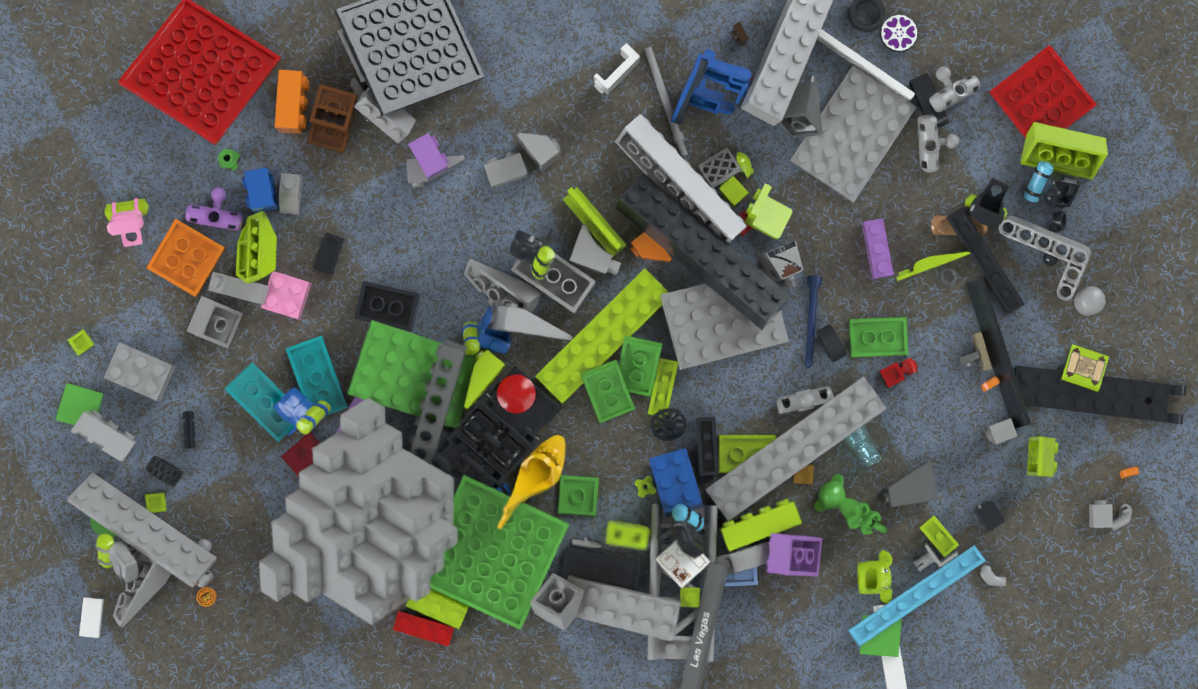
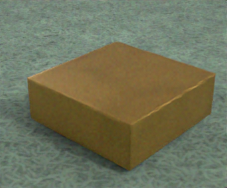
M806 465L793 475V483L813 484L814 465Z

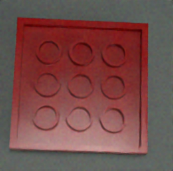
M1050 45L989 91V94L1025 139L1033 122L1066 129L1097 105Z

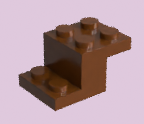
M320 84L309 120L312 126L307 143L344 154L355 119L353 110L358 95Z

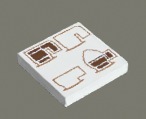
M677 541L656 558L659 565L681 589L705 569L710 562L704 554L696 559L689 557L681 551Z

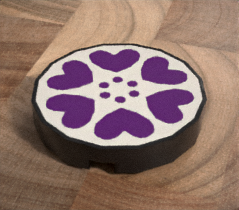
M903 14L890 16L880 28L881 42L892 52L901 53L908 51L914 46L918 38L916 23L912 18Z

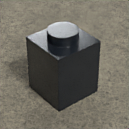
M985 500L976 506L978 509L974 513L986 531L990 532L1005 522V519L992 501L987 503Z

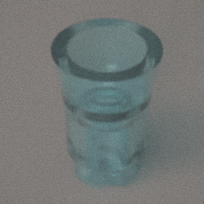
M865 424L843 439L866 468L877 463L882 458Z

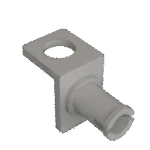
M926 542L927 553L913 562L921 572L933 562L937 563L939 567L943 566L956 557L958 551L955 550L940 560L928 542Z

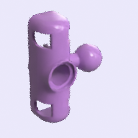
M220 187L213 189L211 192V197L214 200L213 208L191 204L186 209L185 218L189 223L234 231L241 230L243 226L244 216L241 213L220 209L221 202L226 198L225 190ZM215 212L218 213L219 220L211 222L210 215ZM190 218H195L198 220L197 222L190 221ZM228 224L235 225V229L228 228Z

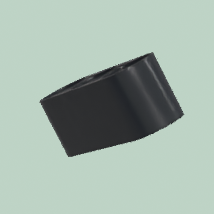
M926 73L909 80L910 88L915 93L914 97L922 115L933 114L937 118V128L949 124L945 110L936 112L929 101L930 97L937 93L930 76Z

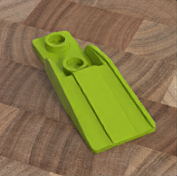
M963 252L924 258L914 264L912 272L909 269L899 272V277H896V280H903L971 253Z

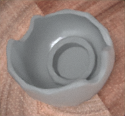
M1094 286L1079 290L1074 298L1075 308L1080 314L1085 316L1098 314L1106 304L1104 293L1100 288Z

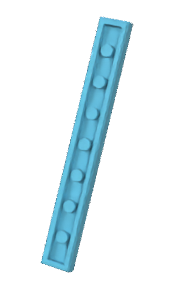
M972 546L849 629L848 632L860 647L986 560L976 546Z

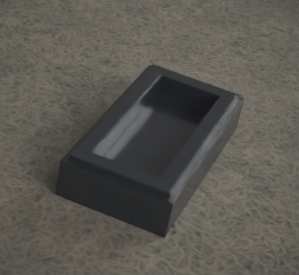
M325 233L315 270L331 275L334 274L344 238Z

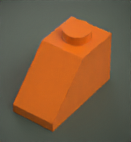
M645 232L631 242L632 247L630 250L636 258L640 256L645 260L666 263L672 261L666 250Z

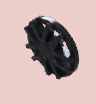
M673 407L659 409L657 413L652 415L651 431L660 440H675L682 436L686 430V419L680 410L678 411ZM674 430H677V431H680V432L675 435ZM662 432H664V433H665V437H664V436H661V435H659V434L662 433ZM667 432H672L673 436L667 437Z

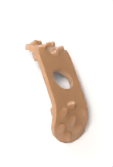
M934 216L932 218L931 230L934 235H957L946 218L948 216ZM969 216L980 235H984L988 230V226L977 222L973 216Z

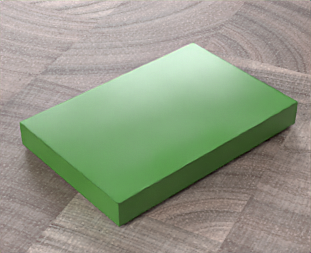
M907 317L849 319L850 358L908 355Z
M629 336L624 337L619 368L630 393L652 396L663 343Z
M617 360L580 374L599 423L635 410Z

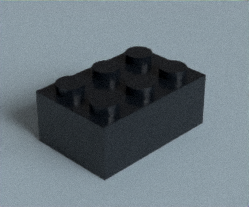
M363 281L354 318L369 323L373 320L400 330L413 332L421 295Z

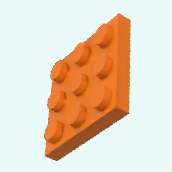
M175 219L146 268L197 297L226 248Z

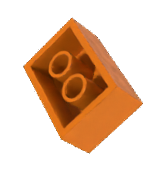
M279 70L275 128L279 132L303 134V129H306L307 118H304V110L308 109V99H306L305 93L309 91L310 83L302 71Z

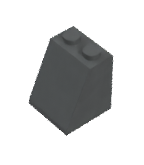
M932 461L920 463L884 487L885 491H882L883 502L887 503V506L894 507L938 500Z

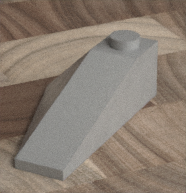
M470 259L467 263L464 275L479 292L483 291L488 296L489 300L487 302L491 306L495 304L498 308V306H506V303L517 304V308L525 309L530 313L534 311L541 296V293L524 281Z

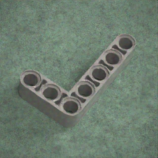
M1007 216L999 224V231L1002 235L1068 262L1057 288V296L1065 301L1071 299L1077 291L1090 260L1091 250L1089 247L1018 217ZM1005 222H1010L1013 225V230L1007 229ZM1023 230H1029L1031 237H1026L1023 234ZM1041 237L1048 238L1049 244H1043ZM1059 245H1065L1067 252H1062L1059 249ZM1077 252L1084 253L1086 258H1078ZM1075 269L1078 272V276H1072L1069 270ZM1062 287H1069L1071 293H1065Z

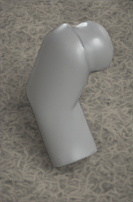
M1123 504L1120 507L1118 518L1113 520L1112 529L1114 531L1130 522L1132 509L1128 504Z
M988 565L981 568L980 575L987 585L1006 586V577L995 576Z

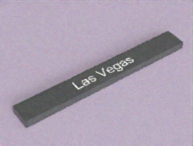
M709 562L680 689H701L728 572V567L716 562Z

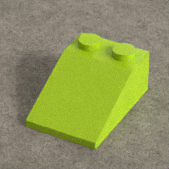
M488 350L485 352L481 351L475 358L477 362L474 364L464 405L467 409L474 405L506 367L503 362Z
M1029 437L1027 475L1054 477V473L1057 472V462H1054L1055 454L1058 453V443L1055 442L1056 438Z

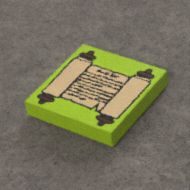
M1072 344L1061 379L1098 392L1109 356Z

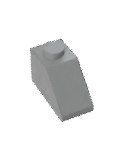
M281 173L279 188V209L281 214L299 215L303 183L301 175Z

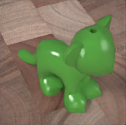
M834 475L830 482L825 483L820 488L818 500L815 503V509L818 512L839 508L846 518L850 529L860 527L861 532L865 535L872 534V528L881 533L887 532V527L878 522V520L881 521L879 512L872 511L865 502L860 503L846 497L842 475Z

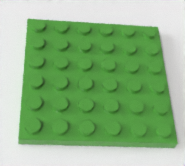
M464 475L453 497L454 520L452 525L457 528V544L444 552V568L430 577V588L521 630L532 607L530 601L539 591L568 529L569 523L521 502L505 525L499 529L498 524L504 513V507L511 496Z

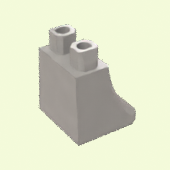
M582 224L568 263L601 275H605L606 272L616 275L621 263L612 260V255L604 251L594 241L588 227Z

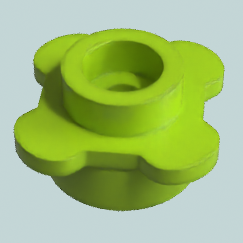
M651 476L635 481L639 497L644 498L647 494L653 495L656 493Z

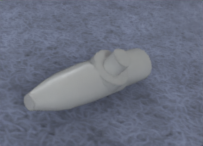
M583 537V540H572V546L590 549L601 548V544L588 541L587 537Z

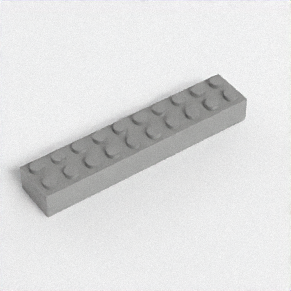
M863 376L710 485L706 491L729 521L884 411L886 406Z

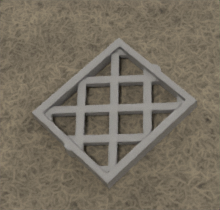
M728 148L698 165L704 178L712 188L742 171ZM726 154H729L731 158L725 159ZM720 161L719 166H713L714 162ZM723 162H729L728 167H722ZM735 163L736 168H730L731 164ZM703 168H709L708 173H704ZM712 169H718L716 174H710ZM720 170H726L725 175H719ZM709 177H715L714 181L710 182Z

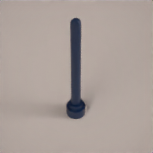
M807 276V284H809L808 287L810 288L805 366L807 368L813 365L818 288L822 284L823 277Z

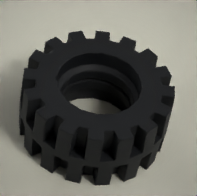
M153 455L145 468L152 476L171 486H176L183 474L175 465Z

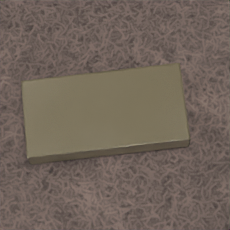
M982 333L972 334L971 337L975 351H978L980 355L978 361L981 371L992 369Z

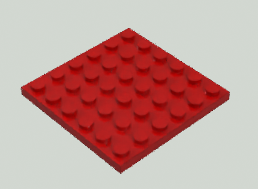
M182 0L120 78L119 85L209 142L217 145L281 61V57L195 2Z

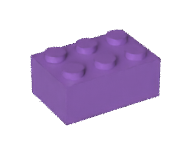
M771 533L767 572L800 576L819 575L822 538Z

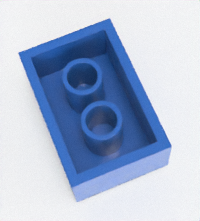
M686 448L649 458L665 518L672 516V510L678 504L689 506L691 510L703 508Z

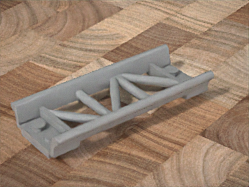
M652 504L649 595L660 597L661 572L669 578L671 577L659 565L656 558L675 542L673 541L661 551L662 542L657 540V536L662 533V528H669L675 522L673 516L665 518L662 504ZM702 505L703 508L693 511L700 513L704 518L702 529H705V556L710 562H716L717 506ZM708 566L704 569V584L708 571ZM689 582V583L686 584L684 587H695V586L692 585V584ZM700 590V601H701L702 591ZM662 597L680 602L679 597ZM699 607L677 624L673 641L648 635V660L688 658L692 636L677 634L697 618ZM714 632L707 658L709 662L714 660Z

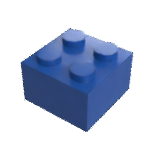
M268 168L245 171L242 183L244 189H247L248 196H245L247 207H250L255 213L278 210L272 172Z

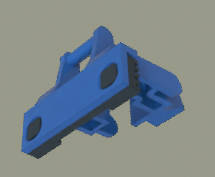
M710 49L705 50L703 55L698 54L676 103L671 122L681 125L689 105L718 114V112L728 115L733 114L735 111L734 104L723 100L725 93L705 88L706 79L725 85V89L737 92L735 104H739L742 96L746 97L754 76L751 78V72L746 68L715 60V52Z

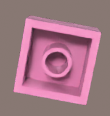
M273 271L267 285L269 289L265 304H261V308L300 320L311 283Z

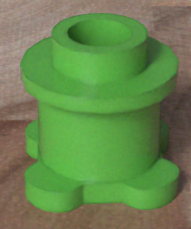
M231 149L222 150L218 156L220 167L236 170L240 154ZM230 156V161L226 162V158Z

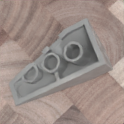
M506 303V306H498L487 326V329L521 332L525 335H539L540 337L572 340L573 337L527 310L517 308L518 305Z
M136 550L133 555L137 562L138 578L126 582L125 592L119 595L113 617L120 627H124L166 584L168 578L172 575V573L139 550Z

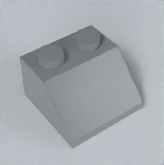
M201 296L187 332L228 348L243 313Z
M553 573L530 603L534 614L565 631L577 615L584 590Z

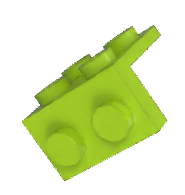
M765 183L762 190L757 189L753 197L756 200L755 203L749 204L745 212L748 216L744 223L778 240L792 215V209L768 197L772 187Z

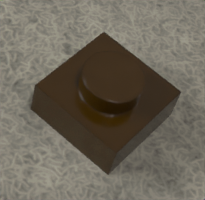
M741 23L733 25L731 34L735 42L739 41L741 45L748 42L749 38Z

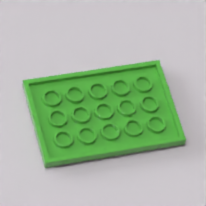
M371 320L347 394L365 400L369 398L380 405L415 416H421L423 410L420 409L422 399H426L428 394L425 388L428 380L431 381L433 377L430 371L433 362L437 363L438 356L435 355L438 345L443 343ZM465 354L444 423L446 426L456 428L459 424L474 364L477 362L475 360L477 354ZM443 360L444 365L452 366L450 360ZM438 378L439 383L447 384L445 378ZM432 396L434 401H442L440 396ZM428 413V414H427V416H428L429 419H431V420H435V419H436L435 414H433V413Z

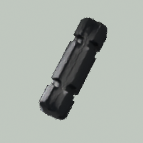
M184 411L183 419H185V422H183L184 438H186L184 440V447L195 448L194 412Z

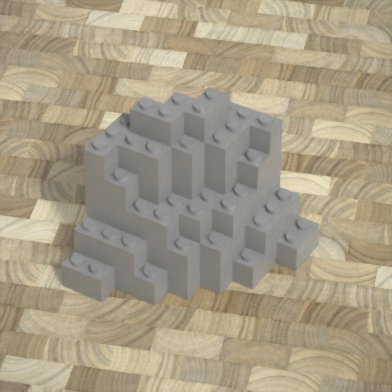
M367 398L340 415V432L313 448V464L299 473L300 488L286 497V513L272 522L273 553L259 561L261 592L275 601H279L292 592L308 603L323 593L373 625L391 611L397 609L405 601L413 599L417 602L428 595L430 592V577L444 568V552L457 544V528L452 525L454 520V478L402 448V432L385 423V407Z

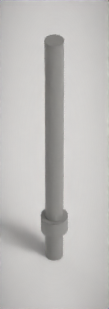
M652 47L645 48L644 50L673 133V142L676 143L680 156H686L688 153L683 142L685 140L683 133L680 132L678 124L671 122L673 109Z

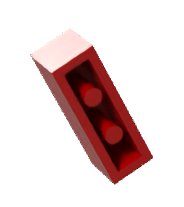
M403 610L398 611L393 627L395 631L445 646L450 645L455 627Z

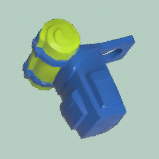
M490 307L487 308L478 324L469 321L463 325V345L467 346L465 354H477L480 348H486L490 352L506 354L511 345L510 332L487 329L492 319V309Z
M295 387L282 396L274 405L276 412L285 421L295 426L288 433L289 436L297 429L303 434H309L331 411L328 403L318 401L313 404Z

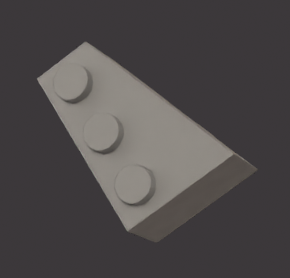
M94 409L92 411H84L71 432L74 434L79 433L89 443H94L101 450L119 461H125L137 443L134 440L135 436L127 431L121 432L118 430L119 426L111 420L106 422L102 419L103 415Z

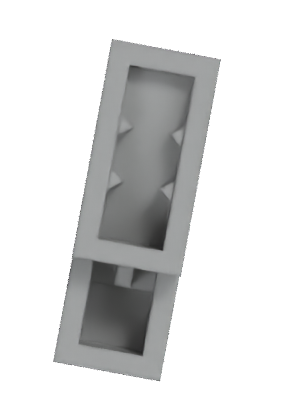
M213 272L208 291L264 305L269 286L255 282L247 284L242 279Z

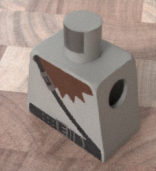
M796 241L757 256L771 280L774 282L783 280L787 290L798 286L794 274L803 271Z

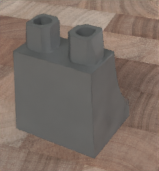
M813 75L807 76L804 83L799 79L783 120L778 123L793 138L820 135L822 132L820 90L817 88L818 80Z

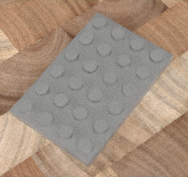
M852 66L820 114L821 134L805 137L790 159V162L854 203L916 109V106L855 66Z
M761 269V271L768 276L765 269ZM707 284L660 295L680 370L789 342L781 310L761 330Z

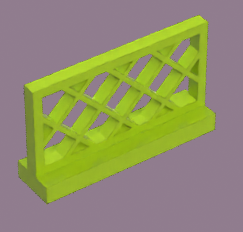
M571 187L567 190L568 195L563 201L578 219L588 227L590 233L613 258L627 245L578 187L575 189Z

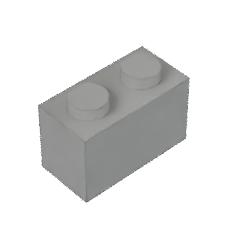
M515 151L505 154V158L500 160L498 158L490 159L484 165L492 189L528 176L521 154H516Z

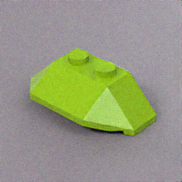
M264 211L247 217V224L242 229L237 241L236 276L247 284L262 279L276 270L277 236Z

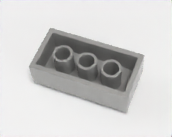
M555 253L554 260L549 267V272L544 279L538 280L532 274V264L525 260L517 259L511 268V272L573 314L577 312L596 284L595 280Z

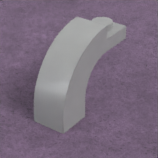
M770 540L743 550L716 557V563L728 567L727 574L737 573L766 564L769 558Z

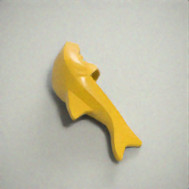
M555 435L549 438L523 459L514 491L504 507V513L498 524L499 529L505 525L521 502L525 503L529 497L550 489L558 482L563 471L566 454V442L563 436Z

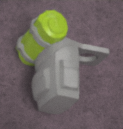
M101 534L95 544L98 551L97 561L99 565L105 568L113 567L116 575L126 582L137 579V562L130 552L136 548L128 546L129 544L124 540L115 542L110 535Z

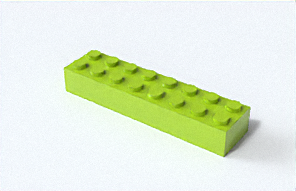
M644 268L535 377L563 404L584 384L580 374L603 365L623 345L625 336L631 337L663 306L660 295L669 292Z

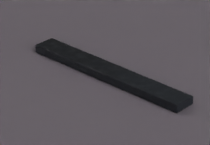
M984 278L968 282L966 286L995 375L1000 381L999 387L1009 418H1011L1015 429L1030 425L1031 422Z

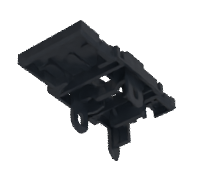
M515 366L506 377L522 375L533 383L536 391L533 405L522 413H511L503 409L496 398L500 385L499 382L492 389L493 392L491 394L486 393L446 439L448 444L438 451L431 462L438 465L447 474L455 467L463 475L493 488L496 484L499 487L540 440L538 435L548 428V423L563 407ZM477 408H480L497 424L500 421L504 423L497 433L492 436L490 432L496 425L480 411H476L463 426V430L476 442L481 443L485 438L490 440L480 452L476 450L478 445L460 430V427ZM506 427H508L510 429L508 434L512 436L518 443H520L527 451L524 453V449L521 448L509 436H505L501 442L497 440V437L505 430ZM492 443L497 446L492 451V456L506 468H511L509 471L503 468L490 455L486 458L482 456Z

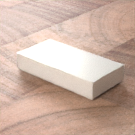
M83 597L79 636L100 637L104 599Z

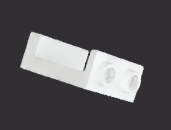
M627 43L621 48V56L625 61L606 80H603L597 73L594 75V87L601 94L605 92L608 95L640 63V56Z

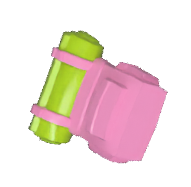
M135 198L132 201L112 202V204L106 205L105 216L109 220L107 224L108 232L112 236L121 234L124 247L143 243L140 229L144 226L142 216L147 215L149 205L147 201ZM135 232L137 239L129 241L126 238V233Z

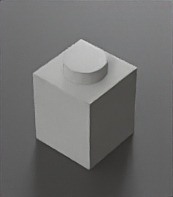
M1011 418L986 426V437L993 444L1017 437Z
M1095 500V504H1089L1091 528H1113L1112 504H1106V500Z

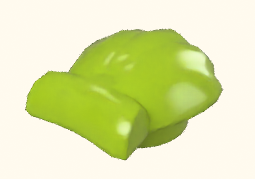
M737 152L736 162L742 170L740 173L744 172L746 177L749 178L750 175L754 174L750 159L746 154Z

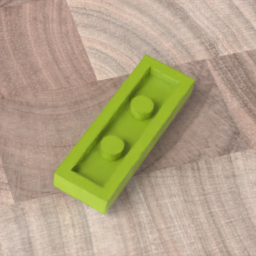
M659 359L648 410L649 415L657 413L659 409L669 408L678 367L677 361Z

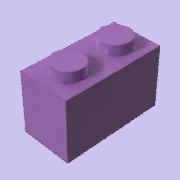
M427 133L408 144L428 180L448 169L446 164L449 161L444 152L440 154L437 147L440 145L435 136L431 137Z

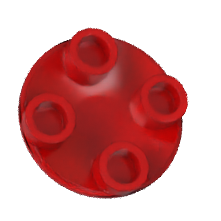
M522 375L506 377L500 383L497 390L499 404L503 409L511 413L525 412L533 405L536 397L533 383Z

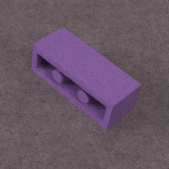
M883 218L863 222L862 228L872 280L893 276Z

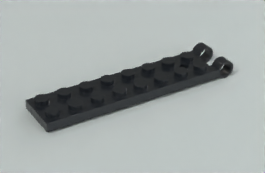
M1016 366L1015 376L1026 406L1183 424L1184 415L1167 413L1169 394L1186 396L1187 386L1103 376L1100 389L1097 392L1062 380L1063 371ZM1147 397L1151 398L1152 400L1151 404L1149 405L1145 403V399Z

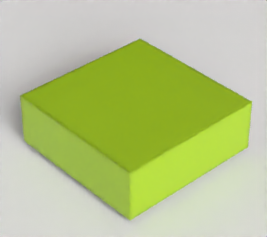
M84 329L67 340L78 356L95 346Z
M165 492L145 494L146 509L151 513L167 511Z

